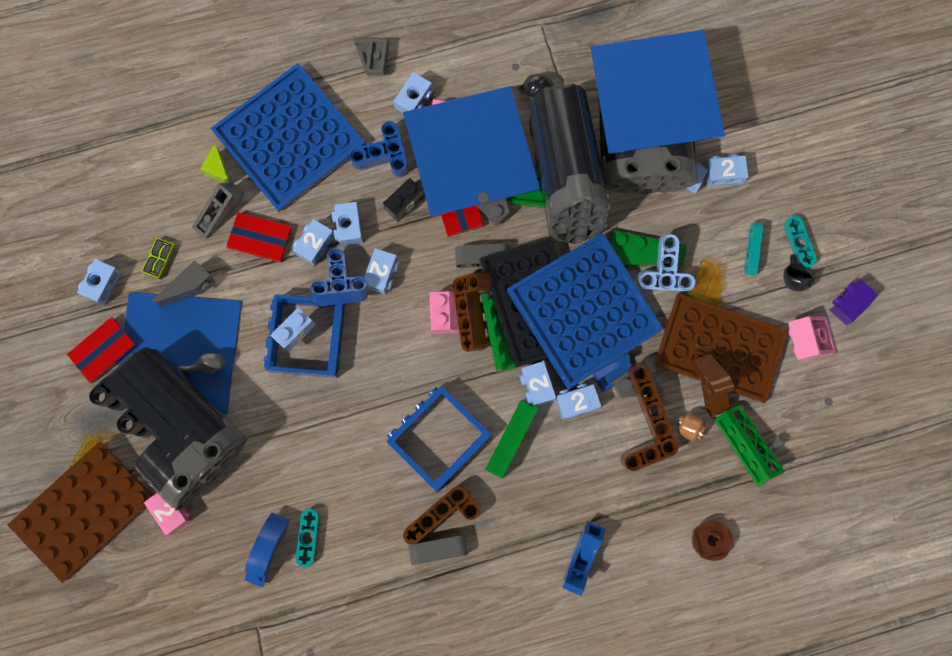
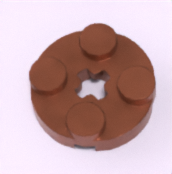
M703 521L692 532L693 548L701 558L710 561L722 560L728 555L733 546V535L730 529L719 521ZM710 535L717 537L715 546L707 542Z

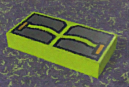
M156 238L141 272L161 280L176 245Z

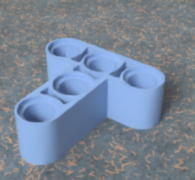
M665 233L660 237L657 270H642L637 276V281L643 288L690 291L695 286V279L687 272L677 271L679 239L675 235ZM668 237L673 239V245L670 247L665 246V240ZM670 256L672 258L671 264L664 266V258ZM645 275H651V281L648 284H643L642 282ZM664 276L670 277V282L667 285H662L661 281ZM684 277L689 278V283L686 286L681 285V279Z

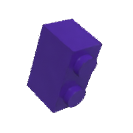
M861 279L855 283L853 281L844 288L846 292L842 296L838 295L831 302L833 306L829 310L845 325L854 322L878 296Z

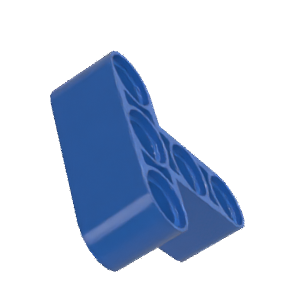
M387 121L382 125L383 141L353 148L350 152L351 162L356 169H365L390 162L392 172L396 177H404L408 173V164L398 126L392 121ZM389 130L395 131L392 135L386 134ZM393 147L399 148L396 152L391 151ZM374 152H381L379 156H373ZM357 156H363L362 160H355ZM397 164L404 165V167L401 169L395 168Z
M338 248L331 249L327 253L329 280H320L312 283L310 289L313 303L318 306L366 300L368 297L366 279L363 277L347 278L344 252Z

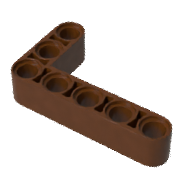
M640 364L632 365L628 370V376L653 441L622 454L621 464L630 471H637L675 455L679 448L648 367ZM638 368H641L643 371V375L640 378L635 376V371ZM648 386L650 389V393L648 396L644 397L642 394V390L644 387ZM652 405H656L657 411L651 415L649 409ZM663 423L664 429L658 433L656 428L658 424ZM670 441L671 448L665 451L664 444ZM648 449L653 450V455L650 458H646L645 455ZM634 456L635 463L628 466L627 461L629 457Z

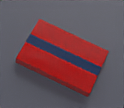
M477 206L441 214L447 237L483 227Z
M237 212L226 247L281 263L292 227Z
M110 317L72 349L67 356L89 383H94L137 345L115 318Z

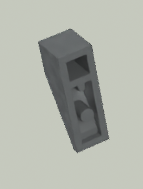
M232 182L219 183L192 228L204 239H207L235 210L245 193Z
M194 260L153 301L160 308L209 290L215 280Z

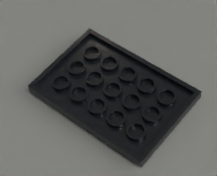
M552 237L479 259L483 273L489 274L492 279L489 291L515 368L548 357L506 290L558 259Z

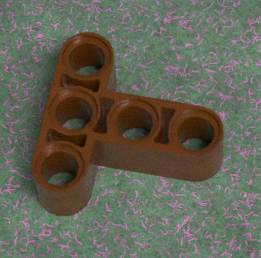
M711 354L691 360L692 369L701 381L704 404L709 416L714 417L729 410L728 393L734 391V385L727 372Z

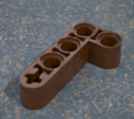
M487 273L467 274L457 277L453 281L460 341L463 350L466 352L482 351L487 345L479 293L489 290L492 285V279Z
M454 487L404 530L403 538L408 544H416L456 509L466 519L474 520L479 516L480 508L464 488ZM461 490L464 493L461 501L453 499L454 491ZM441 503H446L449 507L448 512L444 515L438 512V506ZM469 505H474L477 509V513L473 517H469L465 513V509ZM426 516H430L433 519V525L430 528L423 525L422 521ZM418 523L420 528L423 529L425 533L422 534V531H419L416 534V540L409 539V530H411L412 532L417 530L418 527L415 525Z

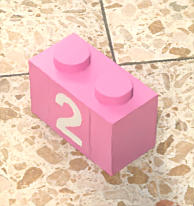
M158 493L144 502L165 535H173L192 521L189 518L190 512L185 506L175 511Z

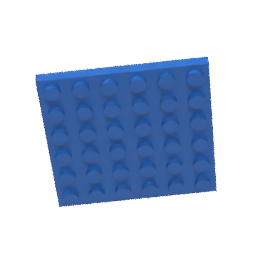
M299 63L295 64L210 128L278 212L348 160L353 148L366 145V142Z
M603 232L506 290L567 389H570L599 369L664 330Z

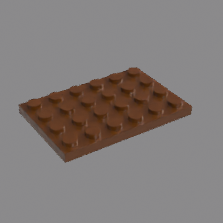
M677 293L653 365L700 381L692 369L691 360L711 354L732 379L734 385L732 393L766 403L788 330Z
M99 441L8 523L7 526L63 583L146 507L144 502L153 495Z

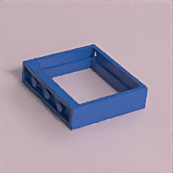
M275 294L274 300L270 304L272 318L268 320L270 335L266 338L265 344L266 348H268L267 356H264L263 359L265 361V370L269 373L338 378L346 303L318 306L313 303L312 297ZM283 304L335 308L328 370L276 366L279 343L270 335L281 325Z
M442 385L439 389L435 387L428 394L430 398L426 402L422 400L415 407L416 412L412 416L408 414L401 421L403 425L398 430L396 428L387 435L389 439L386 441L436 492L492 437V434ZM443 395L481 435L434 481L396 441Z

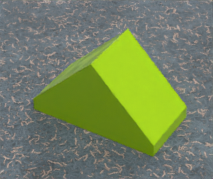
M216 145L212 146L200 170L205 176L221 183L231 182L220 150Z

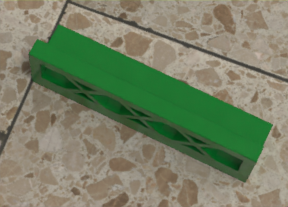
M487 294L481 295V302L496 373L514 370L515 366L492 297H487Z
M520 400L485 468L486 471L501 479L503 478L539 407L531 406Z
M742 405L724 411L715 419V422L757 487L764 485L785 472ZM735 412H738V414L742 418V421L736 418V416L734 415ZM746 429L752 433L753 437L747 435ZM757 446L763 450L764 455L759 453ZM768 463L773 465L776 472L772 473V471L768 467Z

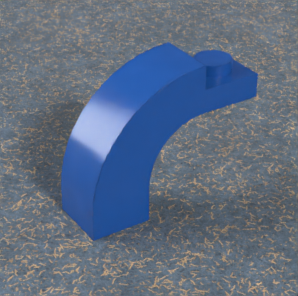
M271 512L250 552L245 567V581L262 588L264 587L271 562L278 546L287 533L290 519Z
M589 521L586 522L566 569L562 588L582 596L591 565L603 542L605 528Z

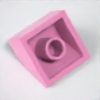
M430 292L432 334L459 333L453 292Z
M808 316L788 322L789 335L794 343L793 351L798 360L836 354L827 316Z

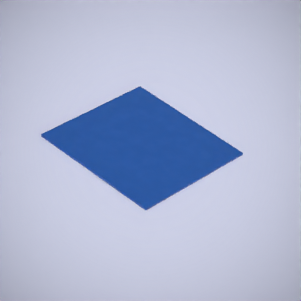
M704 30L590 46L609 154L725 137Z
M511 86L403 112L431 217L483 204L478 201V195L481 192L488 194L489 200L486 202L488 203L540 190Z
M129 293L124 331L137 346L119 361L118 366L131 354L144 347L160 350L177 368L182 365L189 366L196 363L204 354L214 353L221 355L226 361L221 371L214 374L191 372L185 376L223 414H227L242 301L190 297L160 308L153 301L157 296L155 294ZM116 400L114 405H118L119 401Z

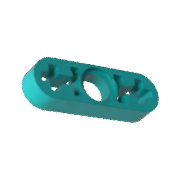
M791 216L784 223L785 233L798 263L802 264L805 269H809L817 261L815 252L802 219L798 216ZM790 224H797V227H790ZM796 238H801L804 240V247H798L796 245ZM805 257L810 258V262H803V259Z
M752 222L750 225L744 268L745 275L755 276L758 270L763 232L762 223Z
M314 509L303 511L300 518L296 563L302 568L310 567L315 562L320 515ZM310 512H312V516H315V520L311 521L310 526H315L314 530L304 529V526H308L309 521L306 520L305 517L308 516ZM306 532H310L313 535V541L310 544H306L303 541V535ZM301 546L312 547V550L307 552V556L311 557V559L306 564H304V560H301V556L305 555V549L301 550Z

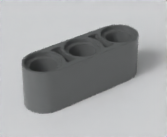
M483 244L455 247L456 267H481L479 261L481 257L508 250L510 245Z
M465 534L408 545L411 565L468 555Z

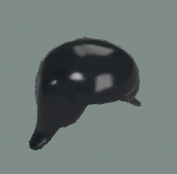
M537 73L529 75L522 85L517 86L524 87L527 94L533 98L540 90L545 87H554V84L547 75Z
M791 254L790 264L783 272L784 283L792 291L810 289L814 284L813 275L805 270L802 264L798 263L796 255Z

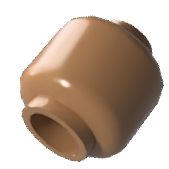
M687 413L685 417L681 415L676 424L679 427L678 434L693 442L697 439L701 440L707 430L705 420L693 413Z

